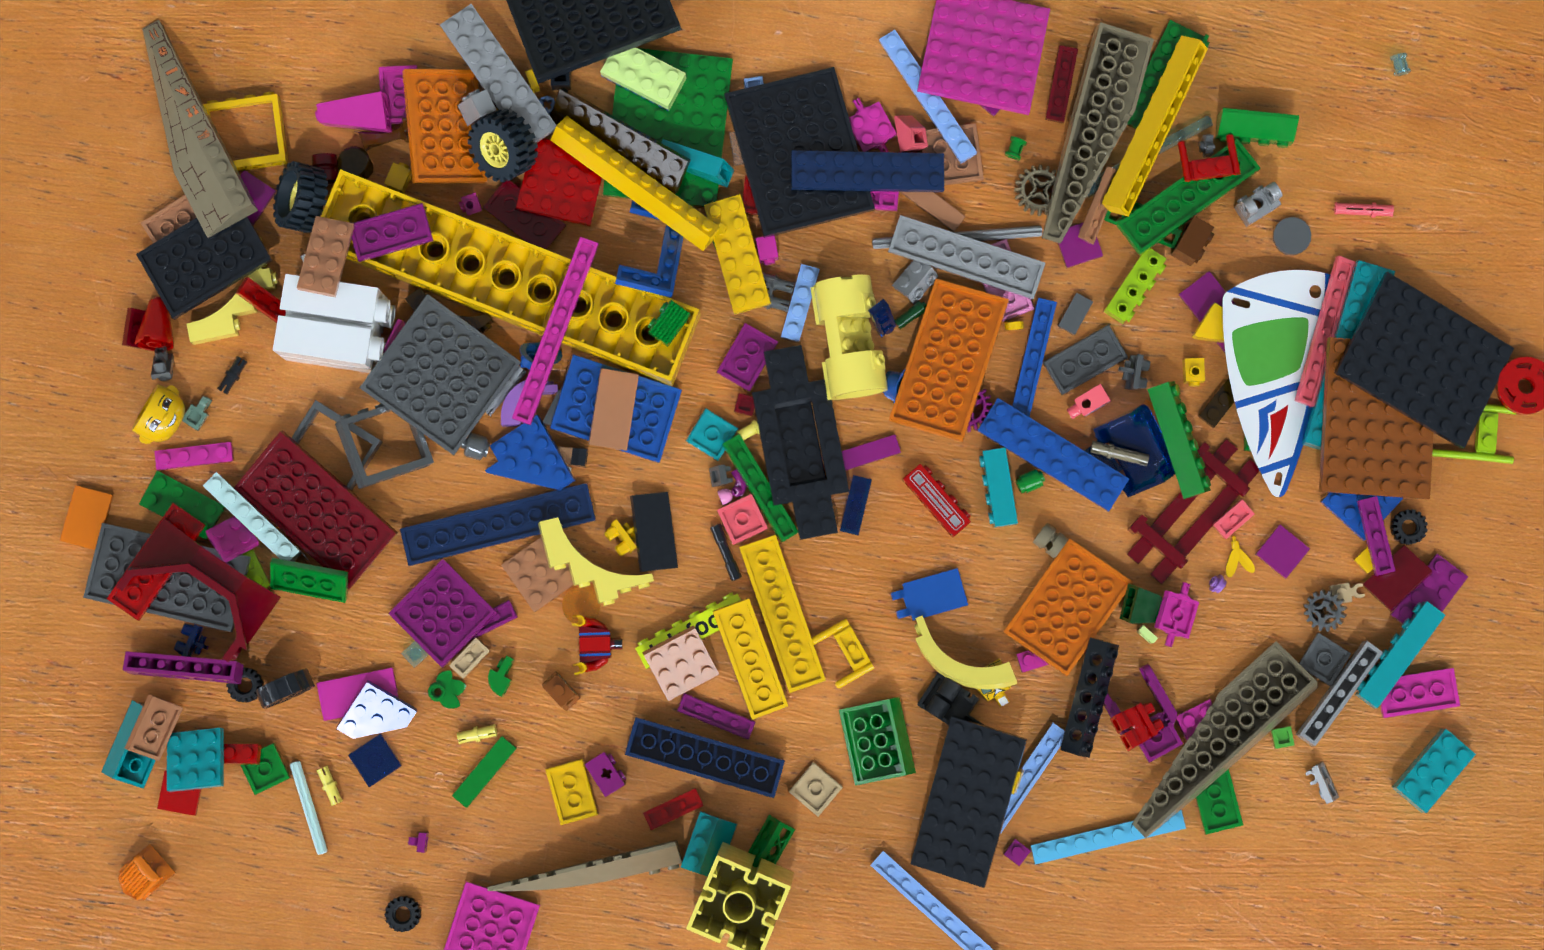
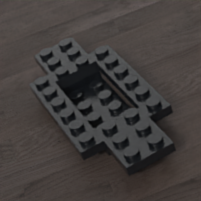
M801 345L765 351L763 354L770 389L752 392L773 506L793 503L799 540L836 534L838 530L831 495L849 492L832 400L827 399L825 379L808 382Z

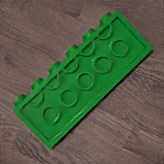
M1172 20L1169 21L1146 68L1137 106L1127 123L1128 126L1134 129L1139 126L1144 111L1151 101L1152 94L1159 84V80L1167 67L1168 61L1171 59L1180 37L1186 36L1200 39L1208 48L1210 42L1207 39L1209 35L1205 34L1203 36Z

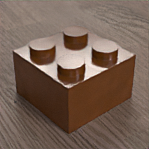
M1194 216L1185 228L1171 256L1189 266L1194 262L1198 263L1205 252L1203 247H1207L1214 236V233H1212L1214 226Z

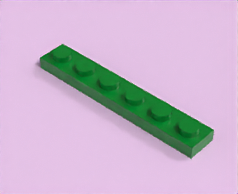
M740 434L723 443L722 446L781 543L797 534L798 530L783 505L773 506L769 482Z

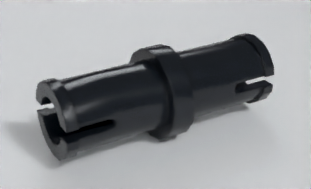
M238 356L229 371L226 370L224 379L219 387H217L219 391H222L225 385H227L223 391L226 395L229 394L235 381L240 379L238 376L248 363L243 359L238 366L242 359Z

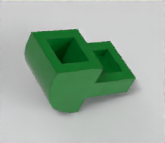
M510 656L501 658L497 665V668H499L498 672L490 669L488 674L490 688L501 697H504L512 682L511 679L506 677L515 661Z

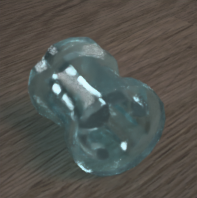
M1400 53L1390 57L1395 68L1394 76H1401L1411 72L1407 65V53Z

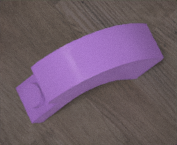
M526 380L516 385L503 402L501 410V425L503 427L522 425V422L512 419ZM547 381L542 395L557 394L559 386L557 384L554 385L552 381Z

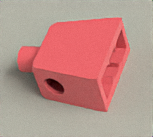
M1099 384L1074 400L1076 404L1068 408L1067 411L1072 419L1080 414L1086 417L1110 403L1111 400L1103 386ZM1090 400L1091 406L1084 408L1083 402Z

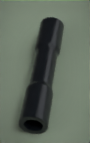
M721 524L710 527L731 581L741 578V573L736 561L733 559Z

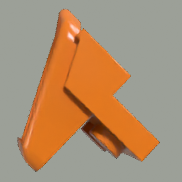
M149 844L121 868L118 880L124 894L136 900L142 898L144 901L174 876L175 872L153 846Z

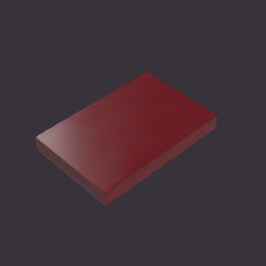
M1405 545L1392 556L1395 567L1394 572L1378 576L1373 574L1363 583V586L1390 612L1433 573Z

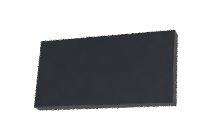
M668 492L630 496L640 572L678 568Z

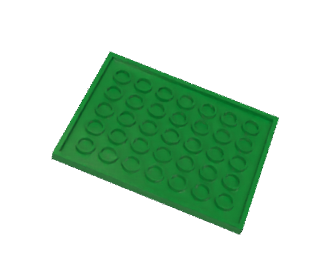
M638 48L686 73V80L669 111L616 85L612 115L659 142H662L664 139L722 158L728 109L724 93L730 92L733 58ZM686 172L679 191L675 195L691 206L704 207L706 204L717 201L719 184ZM604 180L603 196L630 199Z

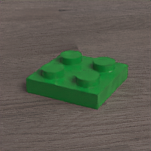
M275 743L261 749L260 765L240 764L254 795L291 778Z

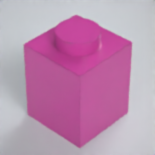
M775 236L756 238L760 263H764V265L775 264V261L778 260Z

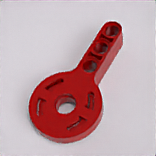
M1533 357L1516 358L1508 362L1500 372L1499 380L1496 384V393L1502 405L1509 411L1520 415H1530L1544 409V363ZM1525 379L1530 382L1531 391L1529 393H1522L1519 390L1518 383L1520 380Z

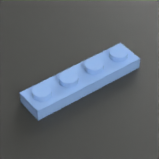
M801 264L781 338L795 342L800 341L812 299L810 287L816 285L820 269Z

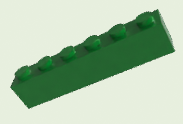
M1171 381L1147 389L1183 498H1191L1211 491L1210 479L1204 471V461L1198 453V443L1192 435L1193 428L1191 422L1187 420L1185 414L1187 412L1186 406L1181 402L1179 396V386L1175 384V381Z

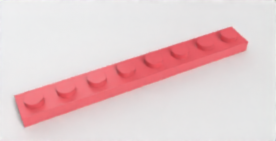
M1336 256L1295 397L1296 402L1310 407H1315L1326 368L1327 338L1335 337L1356 264L1355 261L1342 256Z

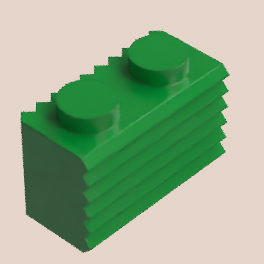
M672 300L662 305L659 310L661 312L660 316L657 319L653 318L648 325V328H650L649 334L667 347L690 317L689 312Z

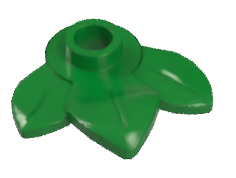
M450 670L441 672L437 676L436 682L431 684L428 689V695L433 701H440L443 707L454 709L460 707L457 696L463 693L466 684L460 680H452L453 676ZM437 688L441 689L439 696L434 693Z

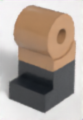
M557 446L567 465L586 468L587 449Z

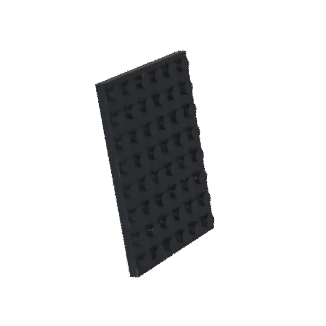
M506 0L538 84L682 30L670 0Z
M834 67L724 93L764 238L875 210L870 191L791 190L792 151L859 152Z
M1386 272L1334 373L1462 449L1465 448L1499 380L1500 372L1507 364L1514 348L1389 272Z

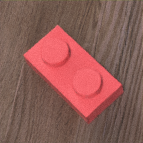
M1241 499L1212 525L1224 539H1227L1254 515V512Z

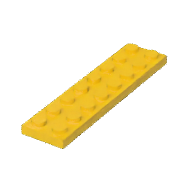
M776 535L739 547L789 693L826 681Z

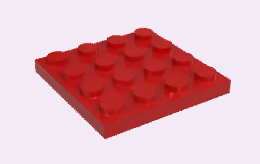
M543 138L537 142L538 148L534 149V151L538 152V156L534 158L536 160L535 164L524 173L516 209L590 227L602 177L551 140Z

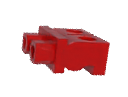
M1151 702L1143 705L1140 703L1110 718L1118 734L1130 729V731L1120 736L1128 752L1153 738L1164 728L1159 718L1151 722L1148 715L1155 712Z

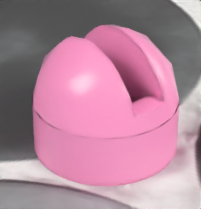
M729 489L717 491L722 505L728 504L733 499V494Z

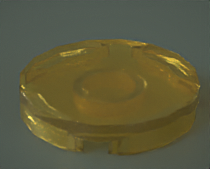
M576 587L570 590L564 596L562 602L565 617L575 624L578 623V618L573 617V615H582L583 617L596 619L601 609L596 593L586 587Z

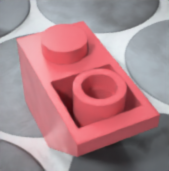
M912 115L894 116L900 153H917L928 147L925 127Z

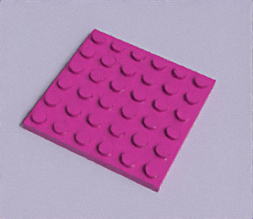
M936 0L917 92L1029 115L1050 8L1012 0Z

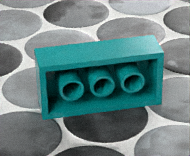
M1440 729L1392 788L1418 811L1427 813L1476 754L1447 729Z

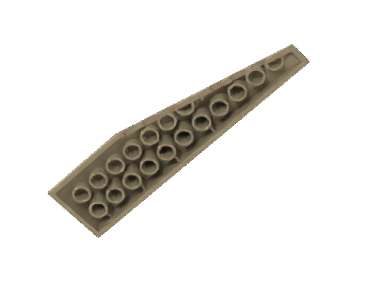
M1101 22L1095 27L1053 186L1042 235L1043 239L1056 243L1062 242L1091 187L1126 128L1128 121L1135 112L1154 39Z

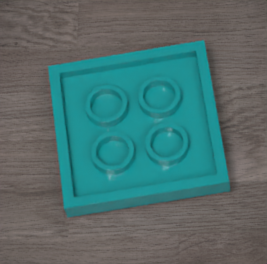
M211 728L172 733L167 743V791L175 792L224 786V729Z

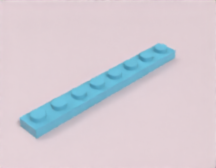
M1182 810L1148 837L1185 829ZM1133 821L1033 844L1030 847L1036 865L1144 839L1145 837L1132 825Z

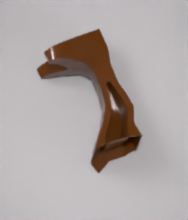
M403 117L401 125L390 133L358 132L366 152L372 147L400 139L409 143L407 117Z

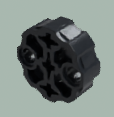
M305 668L267 683L256 689L255 692L262 708L266 709L297 697L313 689L315 685L308 669Z

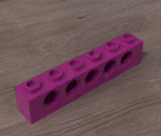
M129 651L125 652L123 671L133 675L241 684L244 665L237 661L227 662L226 660Z

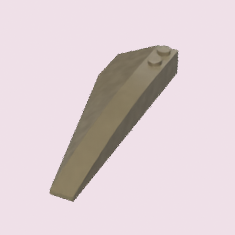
M673 840L487 887L488 891H533L568 888L606 882L648 871L649 875L660 873L661 868L668 867V870L679 868V864L683 861L678 841Z

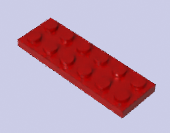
M172 503L139 553L164 518L170 520L174 526L194 541L206 525L175 503ZM172 573L135 576L129 581L123 591L115 586L107 600L140 621Z

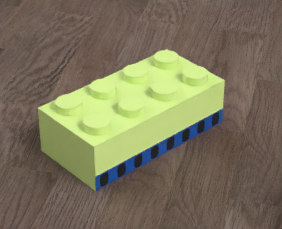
M636 47L608 57L600 71L601 76L608 81L667 111L670 110L686 80V73Z

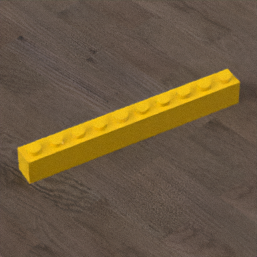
M1181 36L1176 44L1171 59L1167 63L1159 84L1152 94L1151 101L1144 111L1143 118L1136 128L1135 135L1128 145L1126 154L1120 162L1108 192L1104 196L1102 204L1110 212L1129 217L1208 50L1200 39Z
M568 116L556 125L551 138L553 143L702 251L713 242L720 228L713 221Z

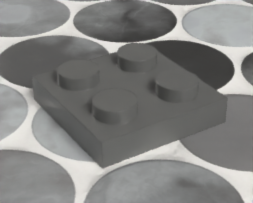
M1317 633L1299 661V664L1308 673L1328 686H1332L1351 653L1320 633Z

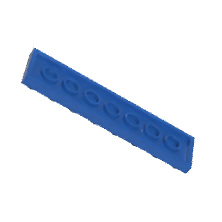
M997 398L978 429V432L1002 447H1006L1007 450L1108 512L1129 480L1123 474Z

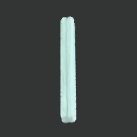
M293 762L290 764V768L316 852L320 855L328 851L301 762Z

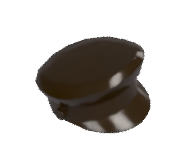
M351 146L339 154L337 159L339 171L341 169L364 179H368L372 175L373 163L364 149Z

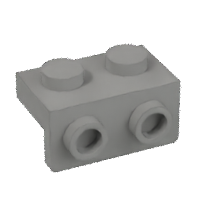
M913 260L892 286L895 290L906 296L911 303L915 304L923 297L926 290L934 284L938 275L931 266Z

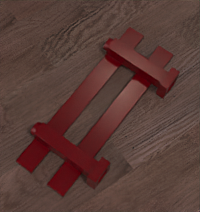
M1227 439L1213 455L1208 451L1210 446L1204 442L1199 446L1198 453L1204 461L1205 474L1209 477L1210 481L1215 475L1218 476L1227 486L1174 547L1163 538V535L1197 496L1184 499L1182 492H1180L1151 527L1145 523L1148 519L1142 514L1128 529L1131 534L1138 533L1142 536L1127 553L1137 564L1145 558L1153 547L1165 556L1150 574L1161 585L1177 567L1182 569L1188 562L1186 556L1239 495L1244 497L1251 489L1248 487V484L1260 471L1258 466L1250 459L1237 474L1226 467V462L1238 450Z

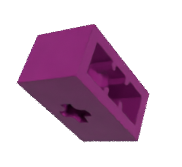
M603 752L586 763L585 766L603 795L607 797L626 785L624 782L626 777L621 769L617 771L614 764L616 761L611 753L607 755L606 752ZM604 768L612 771L610 773L611 778L602 776Z

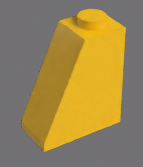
M1216 303L1212 304L1192 335V338L1224 343L1223 307Z

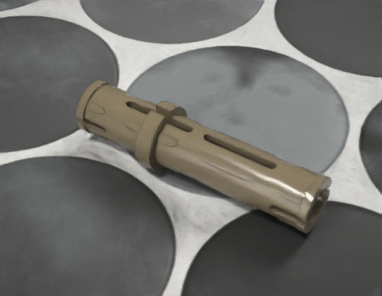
M1093 441L1090 453L1100 454L1108 459L1116 458L1147 466L1149 461V454L1120 448L1112 443L1109 445Z

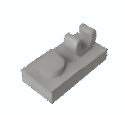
M1324 762L1316 764L1305 773L1306 775L1313 774L1315 776V780L1311 781L1310 785L1319 784L1320 796L1325 800L1326 804L1339 798Z

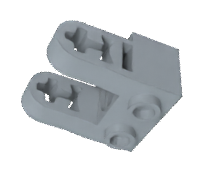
M1275 182L1265 187L1261 185L1253 191L1254 194L1247 197L1245 195L1237 200L1238 204L1234 209L1246 227L1281 205L1279 199L1283 195ZM1253 200L1259 201L1261 203V208L1258 209L1257 205Z

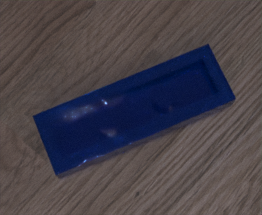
M884 299L868 310L876 331L881 337L885 334H890L894 330L896 323L889 305Z
M853 475L840 532L859 536L872 479Z

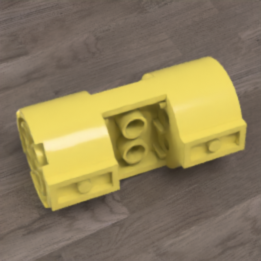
M852 275V277L842 278L840 276L815 283L814 287H810L816 325H825L830 353V358L822 362L827 399H851L887 391L885 357L882 350H874V343L871 337L869 318L875 316L877 312L870 275Z

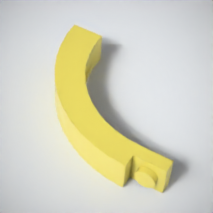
M923 616L915 618L917 624L914 627L917 635L920 636L915 638L917 645L930 665L944 677L957 684L975 689H1000L1017 684L1009 662L993 667H973L953 660L936 645Z

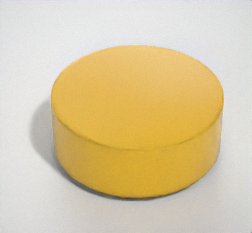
M1023 321L1004 323V327L1006 330L1023 329L1024 324Z

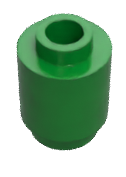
M1033 469L1020 475L1015 482L1020 493L1026 492L1027 494L1042 487L1045 478L1041 471Z

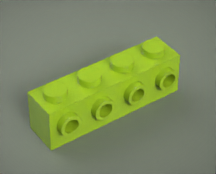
M1151 248L1142 253L1104 310V313L1121 324L1125 321L1129 322L1135 314L1132 311L1136 305L1140 306L1145 299L1143 294L1146 289L1151 290L1155 284L1154 277L1156 274L1161 275L1167 266L1164 264L1166 258Z

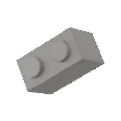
M477 89L469 93L468 96L462 98L463 102L458 105L467 126L496 111L487 89L481 92Z

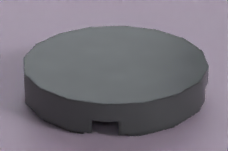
M1289 217L1276 225L1273 230L1272 239L1280 252L1285 255H1297L1309 246L1311 231L1305 221L1296 217Z

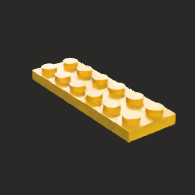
M741 194L704 205L707 218L720 227L714 238V243L734 314L770 305L771 300Z
M746 598L712 611L752 720L788 707L750 599Z

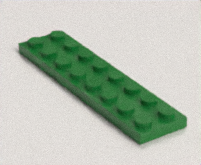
M1238 138L1234 141L1241 174L1197 181L1192 180L1189 182H1185L1184 177H1182L1131 213L1129 217L1117 223L1116 226L1139 256L1261 169ZM1228 146L1210 158L1228 156Z

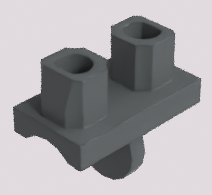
M166 347L156 348L151 371L152 380L158 378L161 381H169L173 377L174 355L173 353L168 354Z
M1130 355L1129 361H1125L1124 367H1118V372L1123 373L1122 380H1126L1125 389L1135 390L1147 387V378L1140 377L1141 370L1148 371L1150 368V361L1144 359V355Z

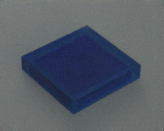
M379 734L348 755L368 787L373 786L402 767V764L382 734Z

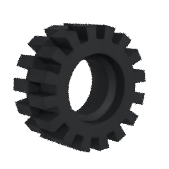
M1413 509L1404 510L1396 514L1395 518L1391 521L1392 525H1390V529H1392L1391 534L1395 536L1394 539L1406 545L1420 542L1428 531L1426 528L1428 523L1425 522V516H1422V513L1416 512ZM1405 520H1412L1416 524V530L1411 535L1406 534L1402 529V524Z
M243 668L242 678L246 677L251 680V690L243 693L239 690L238 684L228 683L226 684V687H228L227 692L235 701L251 702L257 699L255 690L262 687L264 682L261 679L262 676L256 670Z
M400 896L388 903L384 917H386L385 921L390 925L391 929L393 928L397 932H405L413 929L419 923L421 908H419L418 902L414 901L415 899L408 896ZM401 906L407 907L410 911V918L405 922H401L396 918V910Z

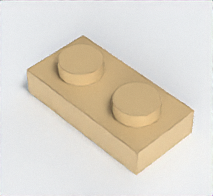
M475 638L449 666L464 679L490 650L480 640Z

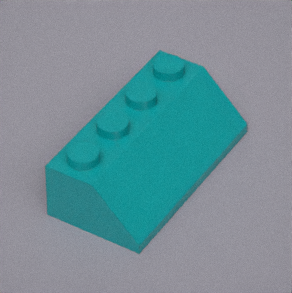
M132 700L101 772L112 779L144 789L156 760L125 749L126 743L144 704Z

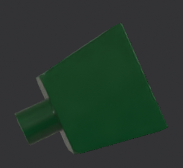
M1128 583L1119 619L1132 624L1155 623L1161 606L1162 596Z

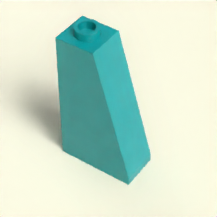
M664 139L662 140V144L691 159L686 172L728 188L734 169L724 159Z

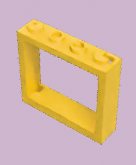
M274 92L263 93V96L257 97L256 95H246L244 99L232 97L225 99L223 102L211 100L207 101V104H203L210 116L211 111L272 103L279 154L233 160L238 171L287 165L289 163L280 97L274 94Z

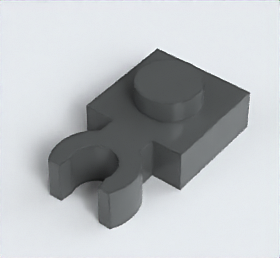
M1203 135L1201 141L1198 142L1199 152L1203 153V158L1211 157L1213 154V149H1215L1213 144L1214 135Z

